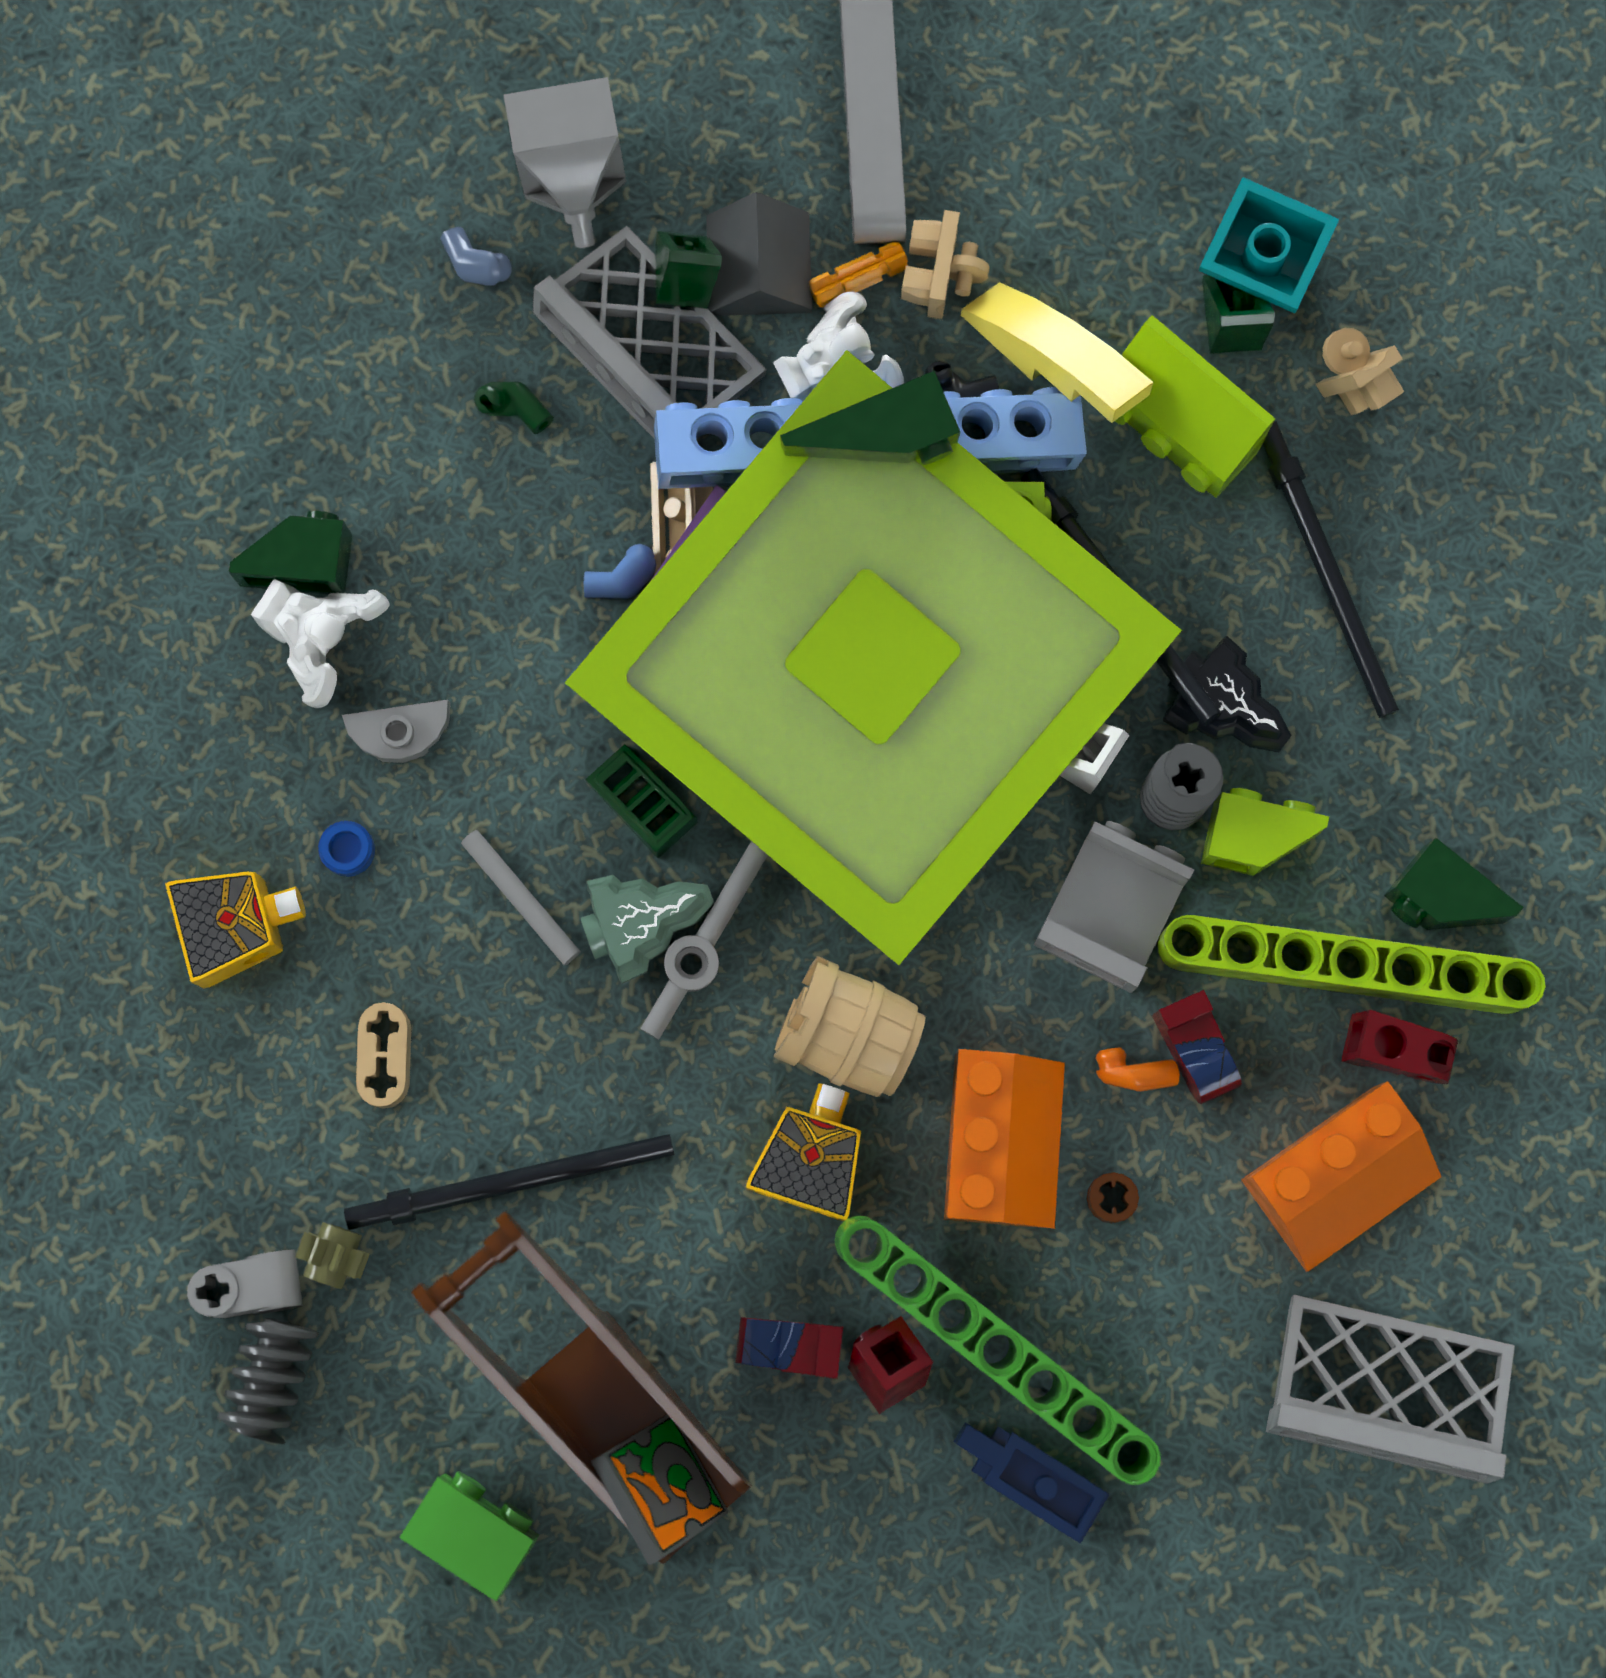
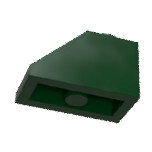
M309 511L307 512V517L290 515L230 562L229 573L240 587L267 589L273 579H277L294 587L299 592L317 594L345 593L353 535L345 522L339 520V516L330 512Z
M1437 838L1420 850L1384 895L1393 903L1391 910L1400 920L1413 928H1418L1421 925L1426 930L1503 924L1516 917L1524 908Z

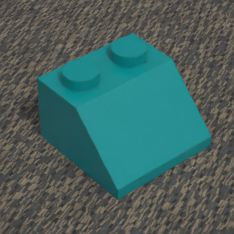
M1242 177L1198 271L1292 313H1296L1340 219Z

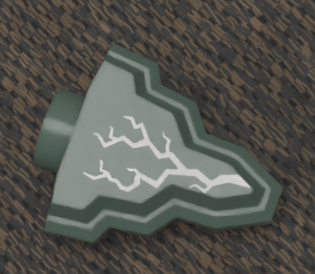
M610 875L586 882L594 913L581 917V922L594 958L598 959L609 955L621 984H624L647 973L649 961L667 951L673 935L695 926L712 908L714 901L708 885L678 881L657 888L643 878L622 883L617 877Z

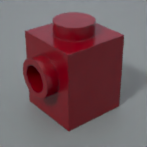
M902 1316L883 1327L880 1324L871 1327L854 1341L848 1369L879 1414L926 1385L933 1361Z

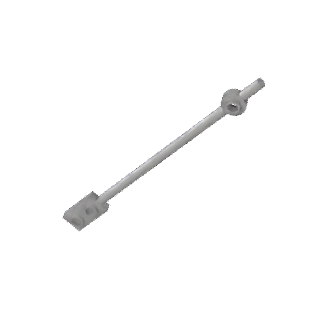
M752 841L696 935L681 937L674 941L667 949L664 958V970L669 981L640 1028L648 1035L659 1040L686 993L702 990L715 979L719 967V958L714 946L768 856ZM687 955H695L701 960L702 968L696 974H687L681 968V960Z

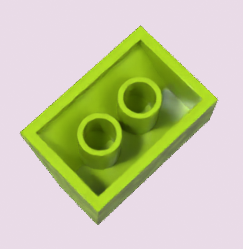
M1151 315L1122 353L1126 360L1153 381L1150 395L1115 420V422L1121 425L1127 422L1142 435V443L1152 454L1161 459L1167 456L1182 469V477L1192 488L1202 493L1207 490L1217 498L1256 456L1276 418L1157 318Z

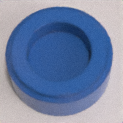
M340 821L332 824L323 832L319 840L318 852L321 861L330 871L340 876L351 877L364 872L370 866L375 855V844L370 833L360 824L352 821Z

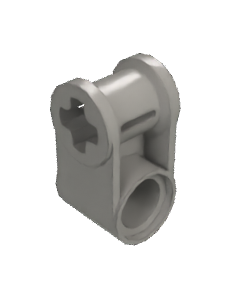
M295 1250L274 1251L249 1256L245 1260L204 1267L192 1276L188 1284L187 1297L189 1303L197 1313L214 1318L265 1314L301 1307L303 1303L297 1259L295 1258L296 1252ZM216 1278L219 1283L227 1284L230 1288L229 1294L220 1297V1306L217 1301L207 1299V1290L215 1288Z

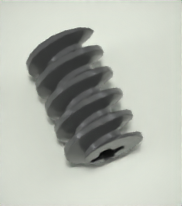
M1193 743L1177 744L1173 749L1162 754L1143 781L1139 794L1141 809L1147 819L1156 826L1171 831L1186 829L1197 823L1219 796L1223 785L1222 766L1216 756L1205 747Z
M265 1318L264 1322L246 1323L245 1330L257 1337L258 1342L257 1344L240 1345L238 1352L252 1362L247 1367L232 1368L231 1374L245 1383L244 1388L225 1390L224 1396L238 1405L236 1411L219 1412L217 1418L236 1433L266 1442L285 1444V1440L272 1431V1429L291 1426L292 1418L279 1409V1407L298 1403V1395L286 1387V1384L302 1383L305 1380V1373L293 1365V1362L308 1361L313 1353L299 1341L301 1339L316 1338L319 1332L294 1323Z

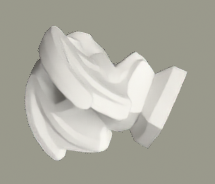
M845 292L831 300L824 307L826 314L808 335V344L800 349L797 356L781 357L773 362L790 398L804 401L846 350L862 363L870 361L875 356L870 350L871 344L868 334L857 323L855 317L863 312L867 305L866 299L857 292ZM884 355L879 367L873 372L892 388L903 384L904 379L898 363L888 355Z
M273 579L264 596L254 608L251 616L274 639L284 644L287 642L290 648L287 664L304 691L302 701L308 706L322 708L331 700L337 681V672L329 663H326V654L341 640L346 624L359 618L365 621L372 620L384 613L390 604L383 594L374 589L369 590L367 594L330 593L327 597L316 598L300 593L294 587Z

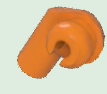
M1121 1047L1101 1050L1096 1055V1061L1099 1065V1070L1096 1073L1105 1084L1141 1092L1175 1087L1179 1083V1068L1172 1059L1126 1065V1052Z

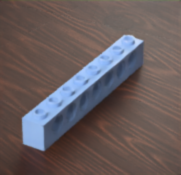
M1056 387L1041 388L1034 391L1032 395H1012L1010 390L995 389L982 393L981 397L961 398L957 392H944L960 430L958 443L995 474L1022 473L1037 468L1040 472L1075 470L1087 454L1081 395L1071 402ZM783 398L772 402L771 406H750V403L747 401L732 400L719 404L718 408L697 409V406L693 403L681 402L670 404L665 407V410H656L654 438L658 489L715 487L716 485L732 486L762 450V448L757 447L751 441L750 436L756 432H766L774 436L803 401L797 398ZM1020 420L1029 422L1036 429L1037 436L1025 437L1021 435L1015 428L1014 422ZM975 423L983 429L986 438L980 440L970 438L963 431L962 424ZM704 434H712L722 440L724 447L718 451H707L700 447L696 439Z

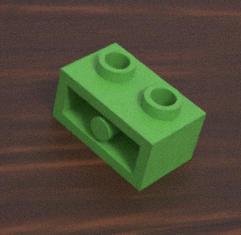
M457 1471L454 1478L445 1473L437 1477L399 1538L483 1594L497 1601L506 1591L540 1536L530 1529L534 1520L509 1503H505L500 1509L484 1499L482 1496L486 1489L466 1474Z

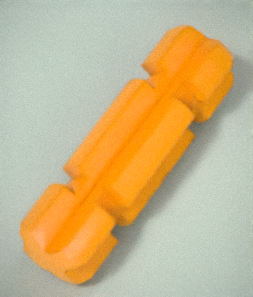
M893 241L878 248L879 254L874 255L873 252H869L834 268L835 274L833 275L825 272L812 278L809 282V287L816 304L824 308L826 304L842 293L859 292L883 281L882 276L885 274L892 277L905 271L906 266H908V260L900 243Z

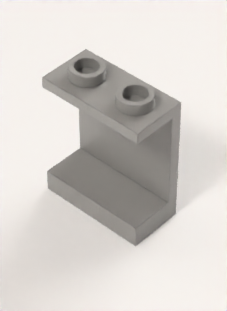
M1095 821L1038 934L1034 946L1132 993L1139 986L1147 969L1145 965L1183 886L1190 880L1194 869L1184 865L1185 858L1170 848L1156 845L1153 850L1134 841L1136 834L1121 824L1107 821L1104 826Z

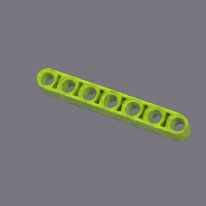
M1184 915L1174 919L1160 934L1157 942L1158 954L1161 960L1168 967L1178 971L1500 1014L1516 1013L1536 1004L1542 998L1545 990V978L1540 968L1533 962L1524 959L1195 915ZM1184 930L1195 936L1198 942L1196 955L1184 956L1179 954L1172 945L1173 933ZM1238 937L1244 939L1250 945L1252 958L1249 963L1241 964L1230 958L1227 952V943L1230 938ZM1284 945H1294L1303 951L1306 956V965L1303 971H1295L1285 965L1282 959ZM1340 952L1351 953L1358 959L1360 973L1357 978L1346 977L1340 972L1337 966V958ZM1395 959L1407 961L1412 966L1415 977L1411 986L1400 984L1395 979L1392 973V965ZM1451 966L1458 967L1466 973L1469 986L1465 993L1457 992L1450 986L1447 973ZM1506 973L1515 975L1523 985L1522 998L1518 1001L1510 998L1503 989L1502 982Z

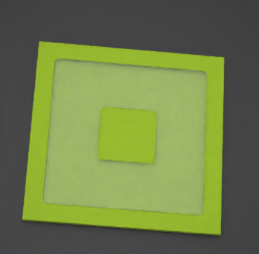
M846 350L566 680L565 684L891 960L900 965L1182 630L958 442L951 445L953 453L927 465H923L920 458L909 463L785 456L781 446L780 435L892 389L884 380Z

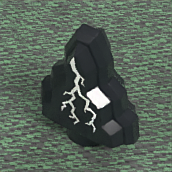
M1225 636L1206 658L1193 650L1184 662L1222 712L1217 720L1204 726L1170 681L1168 684L1171 689L1178 693V696L1172 706L1166 711L1163 721L1184 734L1198 730L1214 740L1232 735L1250 748L1278 753L1292 736L1279 710L1261 697V679L1245 665L1247 653L1228 636Z

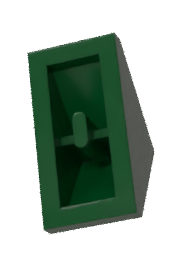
M657 231V304L708 308L722 262L721 253L706 236Z
M1204 275L1202 283L1209 353L1262 350L1274 324L1275 313L1270 303L1209 275Z

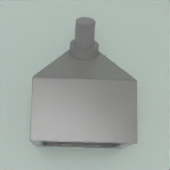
M608 77L504 94L513 154L525 198L563 213L565 222L571 224L575 247L587 248L593 246L595 239L591 220L595 218L594 208L626 182Z

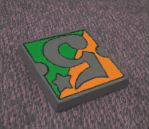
M668 1414L591 1461L649 1566L663 1559L729 1513L685 1433Z

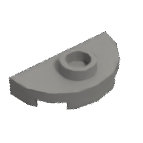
M441 700L342 715L348 735L363 752L376 757L382 762L406 763L425 756L429 752L428 749L439 741L443 731L449 725L451 704L449 700Z

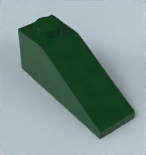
M932 371L780 435V440L785 456L910 463L920 458L922 464L927 465L953 453L951 445L958 442L960 430L935 371Z

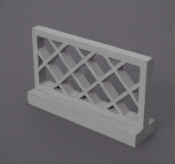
M626 226L554 280L549 275L534 286L533 313L654 438L656 410H665L666 406L677 403L676 388L706 391V405L702 408H718L719 404L739 398L765 376L767 369L708 309L684 306L687 310H680V306L674 305V309L643 306L644 287H656V255ZM626 246L640 261L639 273L609 271V258ZM603 264V270L596 269ZM647 268L652 274H645V269ZM579 281L602 283L601 303L579 301L569 289ZM608 283L638 286L637 306L607 303ZM593 315H600V322ZM606 316L636 318V339L613 337L605 328ZM643 319L673 322L672 342L642 340ZM679 322L701 323L709 331V345L678 343ZM715 339H716L722 346H715ZM628 351H635V357L633 358ZM641 352L670 354L671 374H649L640 365ZM678 355L708 358L707 378L677 376ZM715 358L736 359L747 372L736 381L714 379ZM662 387L670 388V393L668 394ZM713 391L721 392L713 399Z
M1293 1295L1289 1305L1274 1406L1269 1410L1266 1432L1486 1484L1503 1479L1507 1455L1501 1454L1515 1345ZM1303 1312L1323 1316L1337 1337L1316 1351H1313L1300 1332ZM1339 1320L1355 1323V1325L1345 1330ZM1363 1326L1377 1328L1392 1348L1370 1364L1350 1337L1352 1333ZM1394 1333L1411 1337L1400 1343ZM1419 1338L1433 1341L1447 1361L1425 1377L1405 1350L1407 1346ZM1341 1342L1360 1371L1337 1386L1318 1356ZM1449 1345L1464 1348L1465 1350L1455 1355ZM1297 1347H1299L1305 1358L1295 1364ZM1474 1351L1497 1356L1495 1378L1481 1389H1479L1460 1362ZM1396 1355L1415 1381V1384L1392 1398L1373 1369ZM1308 1363L1329 1391L1314 1402L1290 1397L1293 1373ZM1449 1368H1452L1471 1396L1448 1411L1429 1382ZM1363 1376H1365L1384 1404L1369 1415L1355 1412L1341 1392ZM1418 1389L1422 1391L1439 1416L1438 1419L1424 1428L1411 1425L1397 1405ZM1493 1390L1492 1402L1490 1404L1484 1395ZM1333 1397L1340 1408L1324 1405L1323 1403ZM1476 1402L1489 1421L1487 1441L1483 1442L1467 1438L1453 1416ZM1388 1410L1395 1421L1378 1416ZM1444 1423L1451 1434L1434 1429Z

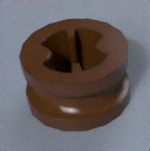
M1112 1172L1103 1174L1093 1180L1088 1188L1086 1199L1089 1210L1096 1218L1102 1222L1116 1223L1125 1221L1133 1215L1138 1207L1139 1194L1136 1185L1130 1178L1124 1174ZM1107 1182L1109 1183V1188H1114L1116 1183H1118L1125 1189L1121 1199L1126 1206L1118 1214L1115 1207L1111 1208L1110 1212L1107 1213L1099 1205L1104 1199L1099 1189Z

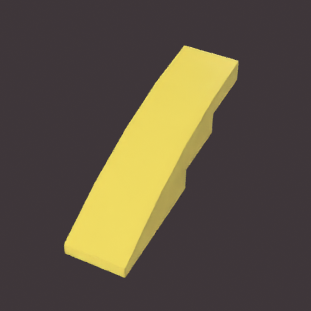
M999 282L961 310V316L1030 380L1033 381L1039 375H1043L1071 402L1081 395L1111 423L1150 395L1153 381L1116 350L1074 320L1023 292Z

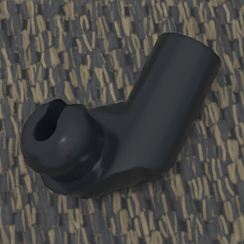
M944 361L931 363L925 371V374L935 371L943 392H957L961 398L981 397V394L984 392L999 389L995 375L967 382L953 373L951 365Z

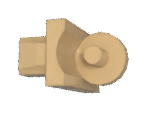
M944 210L942 222L934 220H914L909 254L936 258L934 270L906 266L901 299L917 305L928 306L927 317L943 319L949 278L956 281L955 294L969 296L972 284L986 281L989 275V264L977 257L978 245L976 243L964 242L961 254L954 255L960 212Z
M1354 328L1337 330L1332 332L1323 345V359L1326 366L1338 375L1323 379L1316 384L1324 398L1338 394L1350 415H1355L1369 407L1371 411L1379 409L1404 392L1391 370L1393 365L1403 359L1395 345L1370 352L1367 338L1362 332Z

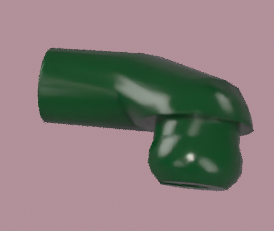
M490 382L478 388L474 396L475 406L480 412L490 416H519L534 434L541 433L554 419L553 415L529 388L521 382Z

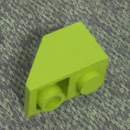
M1232 788L1230 793L1221 792L1213 803L1201 864L1254 876L1317 837L1327 828L1329 816L1316 814L1315 806L1301 801L1286 800L1283 802V806L1262 801V794L1249 789Z

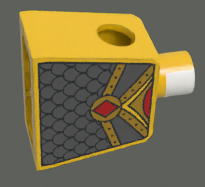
M240 872L175 880L165 883L190 981L203 989L220 983L281 953L283 945L277 926L306 917L304 903L296 886L269 894L264 878L256 872Z
M818 1083L809 1113L786 1107L748 1178L745 1188L749 1191L843 1222L848 1219L861 1136L860 1130L840 1124L850 1093Z

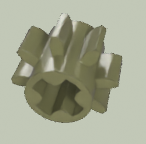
M322 1222L318 1235L304 1232L295 1258L307 1261L303 1276L339 1289H343L347 1276L361 1279L370 1253L358 1250L362 1235L326 1222Z

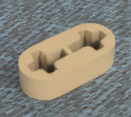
M382 1002L367 1008L359 1020L356 1085L361 1098L370 1105L384 1109L394 1107L403 1101L410 1085L411 1024L404 1011L393 1004ZM389 1013L390 1021L399 1024L398 1032L389 1034L387 1052H381V1038L379 1035L371 1032V1026L381 1022L382 1014ZM380 1059H387V1074L397 1079L396 1087L388 1088L385 1098H379V1092L369 1087L370 1078L379 1077Z

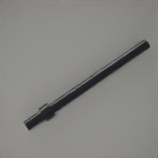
M1274 421L1263 442L1272 464L1268 471L1275 488L1283 490L1379 718L1388 716L1399 711V708L1302 480L1306 475L1297 456H1291L1278 423Z
M1037 468L1028 471L1021 478V482H1044L1045 497H1048L1051 503V521L1119 577L1076 520L1078 513L1065 496L1059 497ZM1169 645L1157 659V664L1202 724L1207 726L1221 716L1222 712L1173 647Z
M670 1134L414 1193L411 1192L410 1188L387 1193V1199L345 1208L344 1215L347 1228L352 1230L387 1221H392V1224L395 1226L416 1221L417 1214L674 1156Z

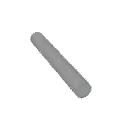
M475 830L462 840V846L561 963L565 966L575 959L581 951L481 833Z

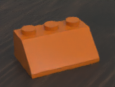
M958 1049L955 1054L944 1220L1055 1229L1064 1062L1016 1053Z
M1387 1081L1366 1091L1245 1176L1241 1181L1306 1272H1309L1442 1176L1422 1127Z

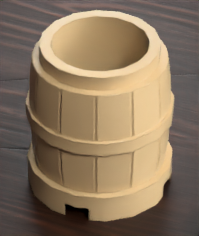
M817 956L802 981L803 984L809 987H803L798 998L793 1000L776 1042L774 1058L792 1066L800 1063L808 1069L829 1078L831 1083L838 1086L845 1085L879 1097L882 1093L891 1096L901 1083L915 1054L924 1029L925 1015L918 1012L916 1004L886 989L883 984L874 980L870 982L855 975L839 971L838 964Z

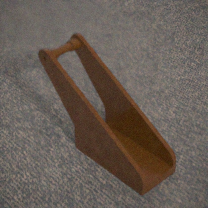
M506 1211L496 1218L500 1227L483 1241L484 1246L452 1274L447 1275L445 1273L429 1288L421 1282L411 1290L417 1302L432 1320L626 1527L627 1525L591 1461L667 1414L685 1433L726 1508L751 1488V1483L608 1311L603 1312ZM518 1250L527 1257L589 1326L530 1378L525 1380L514 1372L451 1310L456 1303L465 1297L463 1292L498 1262L500 1264L506 1262ZM689 1541L681 1545L679 1548L671 1552L663 1559L659 1560V1562L662 1564L666 1563L677 1551H679Z

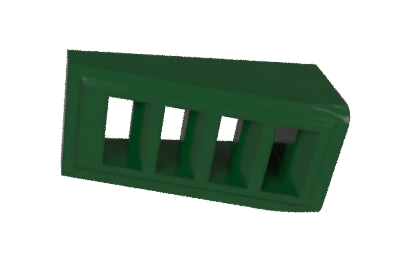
M625 744L585 779L589 786L657 858L662 856L698 823L696 816ZM627 763L633 771L610 790L604 783ZM639 779H642L647 785L630 801L624 804L619 798ZM655 793L661 800L638 819L633 812ZM669 808L674 815L657 831L652 833L647 827Z

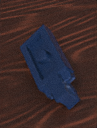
M965 1422L953 1441L978 1458L972 1471L981 1476L984 1483L1080 1544L1110 1495L1012 1431L1008 1433L998 1426L991 1438Z

